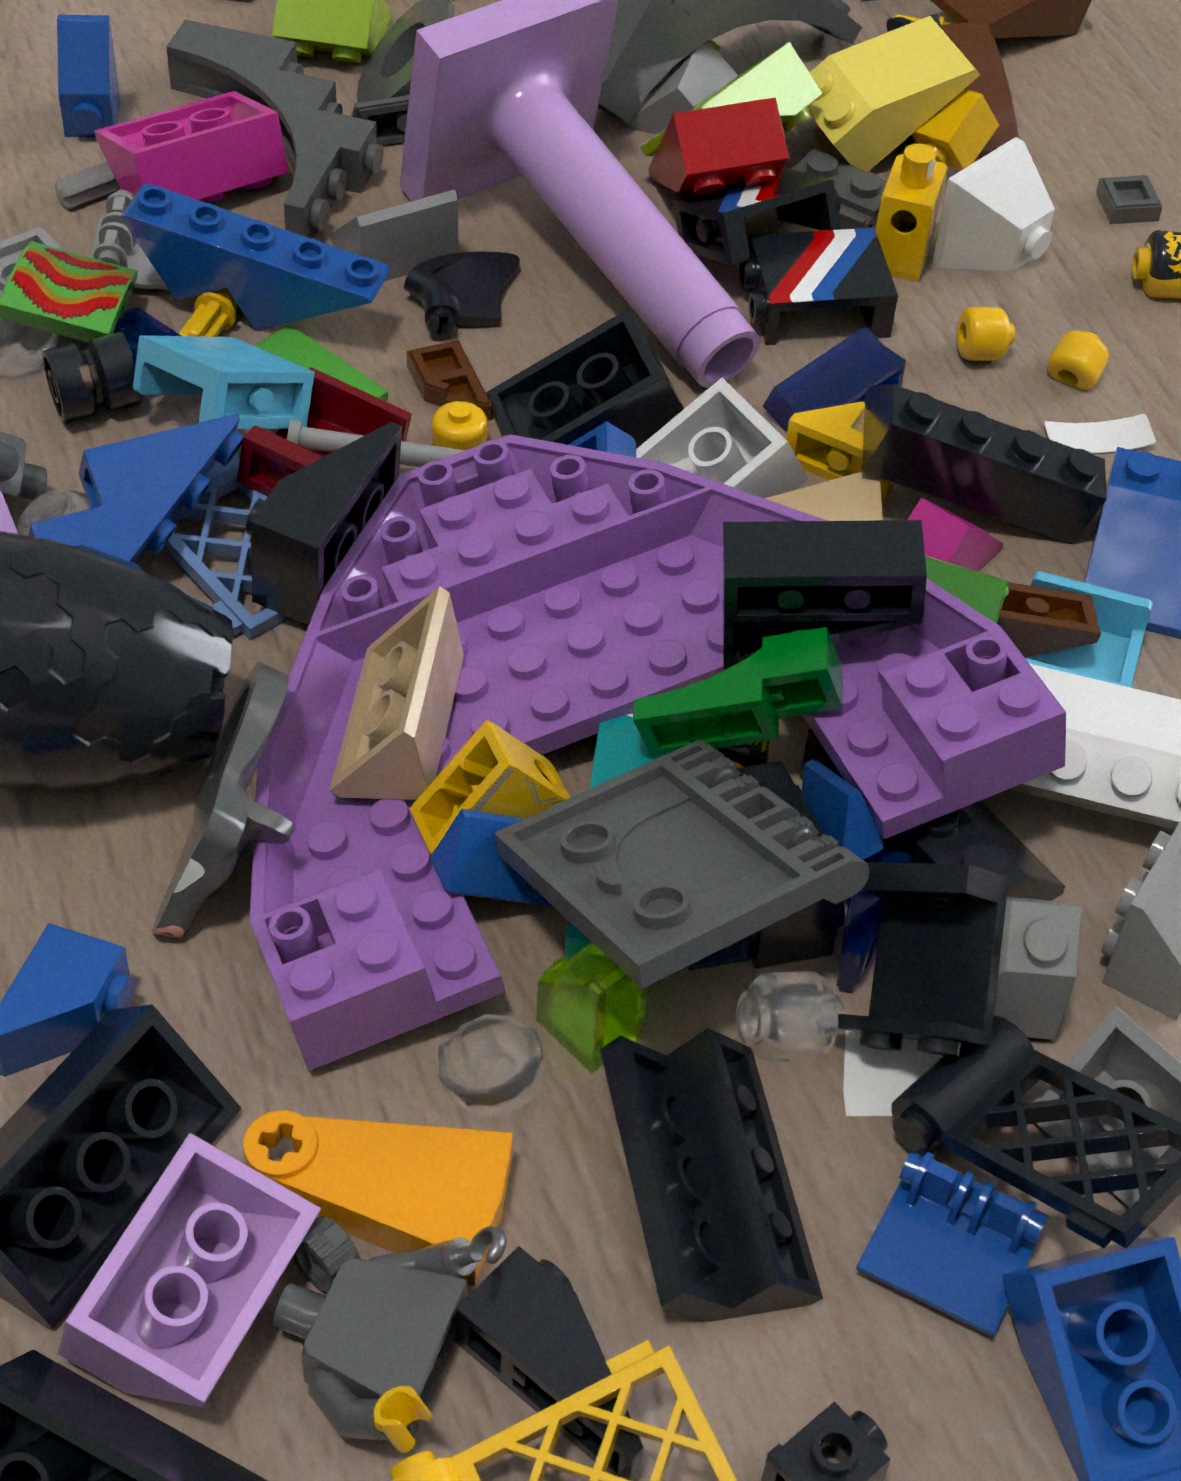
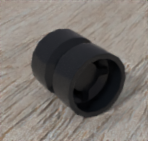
M122 332L92 338L89 340L87 349L83 350L76 344L71 343L42 351L48 387L57 414L63 423L93 416L97 405L103 404L109 411L141 403V394L133 389L136 365L128 342ZM88 366L94 389L85 390L79 368Z

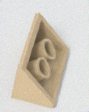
M442 587L436 588L367 647L329 792L340 798L417 800L436 778L464 657L450 592Z

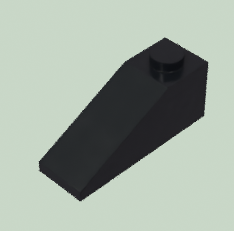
M520 1246L456 1307V1344L537 1413L612 1375L568 1277L552 1262L545 1259L538 1262ZM617 1397L597 1408L613 1412ZM627 1410L625 1417L631 1419L629 1412ZM580 1416L562 1425L560 1433L596 1462L608 1425ZM620 1429L606 1470L607 1473L630 1481L639 1480L644 1448L639 1435Z

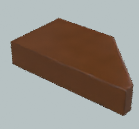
M459 340L407 351V367L425 402L440 407L454 401L469 402L482 409L487 420H492V404Z

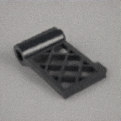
M993 1015L990 1047L961 1044L960 1057L942 1056L901 1093L891 1105V1113L894 1118V1132L908 1149L916 1153H927L928 1151L935 1156H941L946 1150H949L1066 1215V1227L1103 1249L1111 1241L1127 1249L1181 1194V1157L1174 1163L1143 1166L1139 1149L1168 1145L1181 1151V1123L1034 1050L1027 1036L1006 1018ZM1039 1080L1064 1091L1066 1097L1064 1099L1024 1104L1022 1101V1096ZM1109 1114L1122 1121L1125 1128L1081 1134L1079 1118ZM1070 1119L1071 1136L1029 1141L1026 1124ZM1018 1125L1021 1142L988 1145L977 1138L987 1129ZM1130 1151L1132 1168L1089 1173L1086 1155ZM1077 1156L1080 1174L1047 1177L1034 1170L1033 1162ZM1138 1189L1139 1199L1122 1217L1094 1201L1093 1194Z

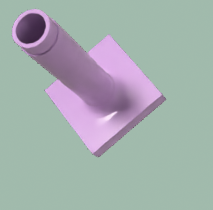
M501 0L418 29L416 31L399 185L411 201L455 189L457 197L460 199L522 175L680 366H684L701 387L710 388L720 378L727 382L740 373L754 358L760 346V337L744 319L743 312L593 131L619 0Z

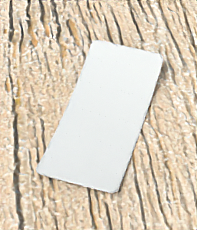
M1146 414L1101 422H1044L1050 440L1075 449H1084L1090 453L1116 452L1117 447L1131 450L1156 443Z

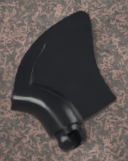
M485 251L437 256L416 265L407 275L404 289L422 303L427 330L437 339L450 338L456 332L458 325L500 327V297L517 274L520 258L512 253Z

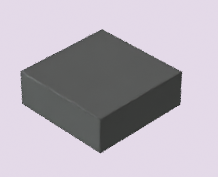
M1147 175L1099 179L1096 194L1110 224L1159 221L1163 206Z

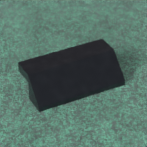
M709 1028L668 1055H664L621 1035L602 1047L600 1053L661 1306L707 1322L809 1306L823 1299L752 1048Z

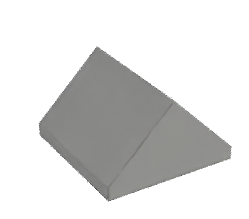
M707 41L678 62L650 91L629 124L626 123V128L658 135L667 128L673 113L692 110L738 75L710 41Z
M454 189L358 216L329 234L332 245L387 264L391 270L384 281L408 275L416 265L425 260L446 254L458 253V197Z
M1113 1007L1067 1066L1181 1123V1060L1119 1007ZM1051 1085L1038 1102L1066 1098L1065 1092ZM1109 1114L1079 1118L1081 1134L1125 1129L1122 1121ZM1070 1119L1036 1123L1052 1138L1072 1135ZM1169 1145L1139 1149L1143 1166L1174 1163L1181 1157V1151ZM1129 1150L1086 1155L1090 1172L1133 1167ZM1138 1189L1113 1192L1129 1208L1139 1199Z

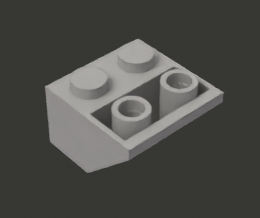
M1181 820L1172 835L1162 831L1158 833L1143 863V868L1150 872H1145L1141 879L1135 876L1130 879L1115 910V913L1120 916L1114 922L1101 949V953L1111 957L1102 981L1103 984L1174 1020H1177L1181 1013Z

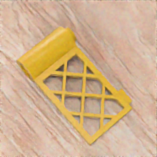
M649 1340L607 1360L606 1364L612 1375L450 1458L436 1459L432 1451L420 1452L400 1461L389 1471L392 1481H482L477 1469L506 1454H511L535 1462L529 1481H543L548 1467L588 1481H630L606 1473L621 1429L662 1443L650 1481L664 1480L674 1447L707 1458L718 1481H737L670 1345L654 1352ZM665 1373L677 1397L667 1430L625 1417L634 1388ZM617 1397L613 1412L597 1408ZM684 1415H686L698 1441L679 1435ZM580 1416L608 1425L594 1468L552 1455L562 1425ZM545 1435L540 1450L525 1446V1444Z

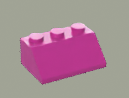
M236 91L95 130L96 140L120 189L131 192L133 196L136 195L143 184L149 183L205 203H210L223 199L226 196V191L239 187L246 189L265 187L271 184L272 177L289 173L278 112Z

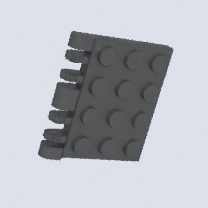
M703 740L689 743L494 832L498 855L642 989L719 950L731 946L733 943L786 919L822 899L838 904L857 894L865 886L869 877V867L864 860L848 848L840 847L838 845L839 842L830 835L826 836L823 834L821 837H818L819 831L813 826L812 821L805 816L801 817L795 808L770 789L761 787L758 784L759 781L751 775L743 774V776L739 777L741 772L735 767V763L727 757L725 758L721 752Z

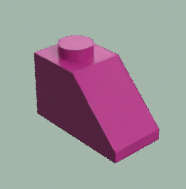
M922 497L908 520H922L926 556L971 570L979 571L1000 552L1004 545L1003 542L959 515Z

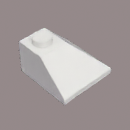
M1015 137L948 178L932 260L933 265L939 269L1013 272L1030 260L1040 258L1045 253L1052 239L1050 228L1055 208L1024 141Z

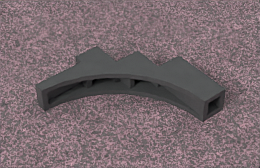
M619 0L597 109L629 124L650 91L678 62L705 42L737 27L768 20L802 21L825 35L850 44L854 43L862 27L848 16L851 9L841 0Z
M184 20L166 46L171 89L206 99L236 91L278 112L286 159L295 174L294 181L284 202L285 230L313 239L317 231L322 232L325 229L329 210L335 200L340 201L345 190L361 193L371 175L379 173L383 160V146L377 144L376 122L343 115L342 105L336 102V81L303 75V66L297 63L296 42Z

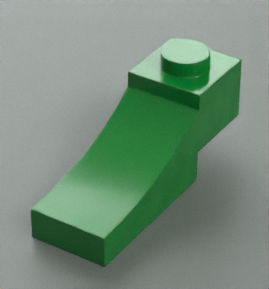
M827 627L796 630L786 634L762 637V648L725 671L676 690L634 699L633 722L652 758L661 757L697 740L706 741L715 749L778 740L779 718L843 709V667Z

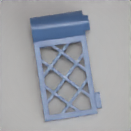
M236 453L225 467L216 462L205 477L211 480V484L198 504L192 510L183 505L171 520L176 522L181 518L204 521L201 536L174 532L164 548L215 602L211 607L232 620L233 636L243 632L249 640H252L290 617L268 608L252 616L239 602L242 591L252 592V576L245 575L248 559L251 554V535L246 533V529L243 542L210 538L213 522L246 526L247 518L253 505L260 499L264 501L267 499V496L236 482L240 461ZM238 488L251 500L250 510L217 506L219 498ZM206 554L239 558L236 574L210 571L204 564Z

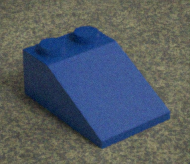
M1117 447L1106 484L1107 500L1100 508L1084 583L1151 600L1153 607L1145 631L1181 639V461L1153 455L1148 452Z
M1175 1237L1136 1238L1127 1249L1114 1244L1106 1246L1104 1249L1099 1248L1003 1274L1002 1278L1021 1349L1078 1480L1181 1481V1259Z

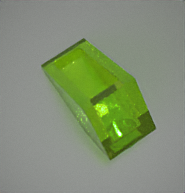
M589 944L570 959L563 957L556 960L544 971L538 981L536 1021L592 1074L603 1066L600 1053L602 1047L620 1035L634 1042L643 1036L648 986L642 989L595 944Z

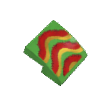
M31 241L16 262L0 297V318L89 342L92 338L113 334L118 319H123L138 277V270Z

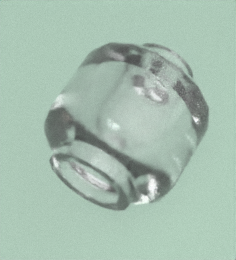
M816 972L760 974L749 985L748 990L740 995L736 1008V1026L741 1041L746 1046H750L752 1052L763 1062L818 1061L829 1053L836 1040V1036L842 1032L843 1029H838V1014H845L841 999L834 995L828 981Z

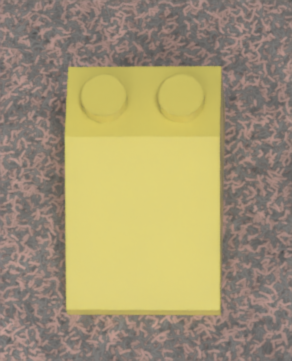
M928 16L829 55L809 72L823 94L806 106V108L831 143L851 166L868 172L978 78L980 74L933 18Z

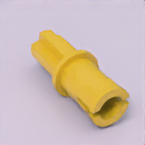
M223 288L201 294L194 304L195 312L181 329L178 336L218 337L222 330L231 328L236 320V311L239 306L229 290Z

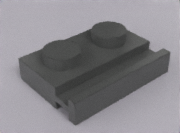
M812 149L792 168V170L833 178L834 186L838 191L841 202L840 211L838 212L840 230L872 228L877 223L881 198L887 183L886 180L881 179L874 173L865 172L836 159L830 154L822 153L815 149Z

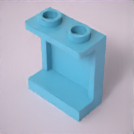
M139 335L133 389L142 395H202L198 423L239 414L240 421L237 429H251L254 425L263 429H288L290 419L301 420V426H307L315 372L234 337Z
M1036 571L1033 575L1031 586L1091 596L1101 635L1095 644L1026 657L1025 659L1028 663L1133 688L1134 673L1153 602L1131 594Z

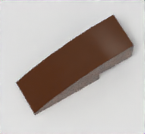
M987 21L941 25L942 30L980 74L965 89L982 94L999 123L998 128L975 159L976 161L1013 138H1019L1011 91L1000 53Z

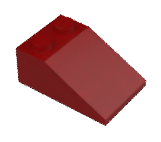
M776 97L673 113L648 168L650 179L677 193L694 190L695 195L698 196L720 192L728 184L745 182V186L754 187L775 181L776 176H779L789 160Z

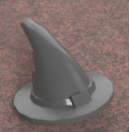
M420 0L396 20L381 38L366 62L358 82L357 99L359 103L410 94L416 31L454 17L455 6L450 0Z

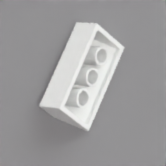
M1030 664L1066 711L1065 767L1010 788V790L1175 830L1181 820V699Z

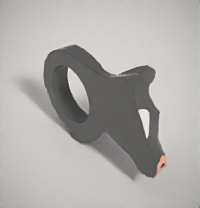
M260 661L255 664L246 678L222 730L217 748L206 767L195 802L194 823L170 885L158 910L152 929L154 934L181 939L189 930L204 902L228 880L240 856L251 840L271 844H284L289 842L294 830L292 821L276 811L251 800L246 792L275 725L289 682L287 674Z

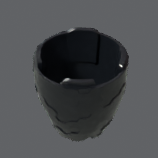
M0 531V787L47 788L48 790L63 791L97 788L113 784V782L142 777V779L158 777L172 772L175 768L211 757L217 748L224 719L225 694L223 693L224 679L230 671L233 642L232 620L214 610L208 604L184 593L173 584L144 572L139 565L81 544L73 546L48 539Z

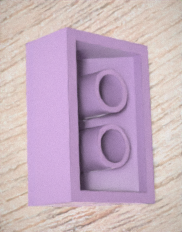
M189 1133L65 1321L57 1354L124 1393L202 1408L317 1218L321 1208Z

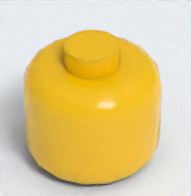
M998 307L966 308L960 314L956 327V344L962 358L969 361H998L1005 356L1009 345H1012L1015 339V327L1010 323L1005 310Z
M1078 330L1070 331L1060 338L1048 358L1047 369L1052 378L1077 389L1088 391L1096 385L1109 363V352L1096 334Z
M454 401L444 404L436 410L432 417V446L468 450L487 442L488 420L485 413L475 404L465 401Z

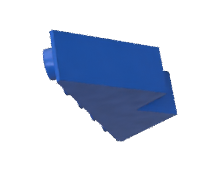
M149 183L141 186L120 216L176 300L227 288L254 330L370 304L373 302L391 270L387 264L375 261L369 257L354 254L322 243L316 239L269 225L266 222L258 221Z
M239 414L84 450L78 475L90 509L31 523L29 536L73 546L81 544L125 559L136 565L148 549L157 555L177 528V524L171 521L183 505L192 510L209 488L211 480L205 477L216 462L225 467L241 447L244 436L236 432L240 421Z

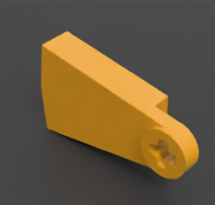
M277 1110L263 1114L251 1123L244 1136L243 1149L247 1166L320 1207L321 1210L318 1216H326L334 1220L349 1235L398 1253L420 1249L459 1237H463L470 1242L481 1229L487 1226L500 1227L513 1159V1132L302 1116L293 1111ZM281 1138L291 1139L294 1152H286L281 1161L270 1160L269 1148L277 1147ZM491 1244L485 1250L482 1260L476 1262L474 1271L470 1275L460 1278L467 1280V1283L476 1285Z

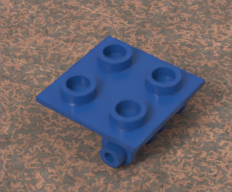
M928 1151L925 1156L916 1152H910L899 1176L901 1181L863 1252L856 1270L994 1337L1009 1305L1002 1275L1026 1268L1049 1219V1215L1036 1210L1037 1203L1029 1200L1028 1204L1005 1193L994 1190L996 1183L988 1180L986 1185L974 1180L975 1173L967 1171L966 1175H962L958 1171L935 1161V1155Z

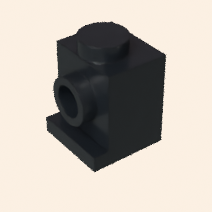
M834 1401L783 1446L779 1443L768 1452L761 1481H884L891 1460L884 1453L888 1447L886 1437L876 1422L867 1414L857 1410L848 1416ZM828 1449L840 1463L828 1461L822 1453Z

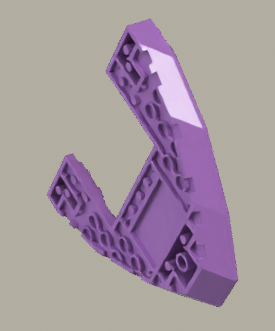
M511 434L484 442L474 448L441 460L426 463L419 468L398 476L322 590L290 672L287 692L257 766L255 801L292 821L294 830L289 842L284 844H271L253 840L250 922L308 1071L505 992L501 974L464 896L448 892L443 887L430 859L431 854L409 809L416 800L340 798L329 792L367 647L440 586L450 592L464 657L436 777L485 720L495 723L543 755L597 734L599 723L632 714L634 699L676 690L725 671L723 670L722 618L723 522L827 520L663 462ZM928 578L926 581L922 623L841 642L839 633L830 635L843 667V709L804 714L802 716L844 780L861 792L876 824V828L883 839L1065 767L1066 711L1000 625ZM752 654L744 655L743 660H745Z

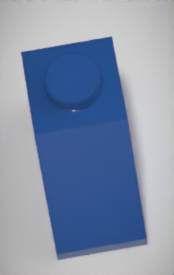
M58 15V95L65 137H96L95 130L117 124L121 102L110 15Z
M50 923L47 924L0 1003V1075L6 1077L71 1053L110 1010L130 1007L135 993V980L130 977L125 947Z

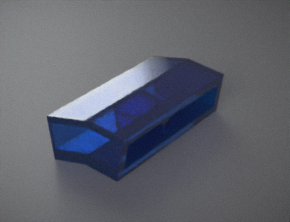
M864 326L776 385L762 407L787 432L789 419L794 413L865 402V393L872 385L895 384L902 386L906 359L884 346Z

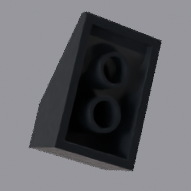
M630 309L625 310L486 392L503 436L511 434L565 445L572 443L607 421L635 439L636 448H638L685 409L656 352Z
M390 422L282 478L265 501L260 499L253 505L246 522V533L251 535V554L247 563V574L252 576L253 603L305 624H310L323 588L400 475L401 425Z

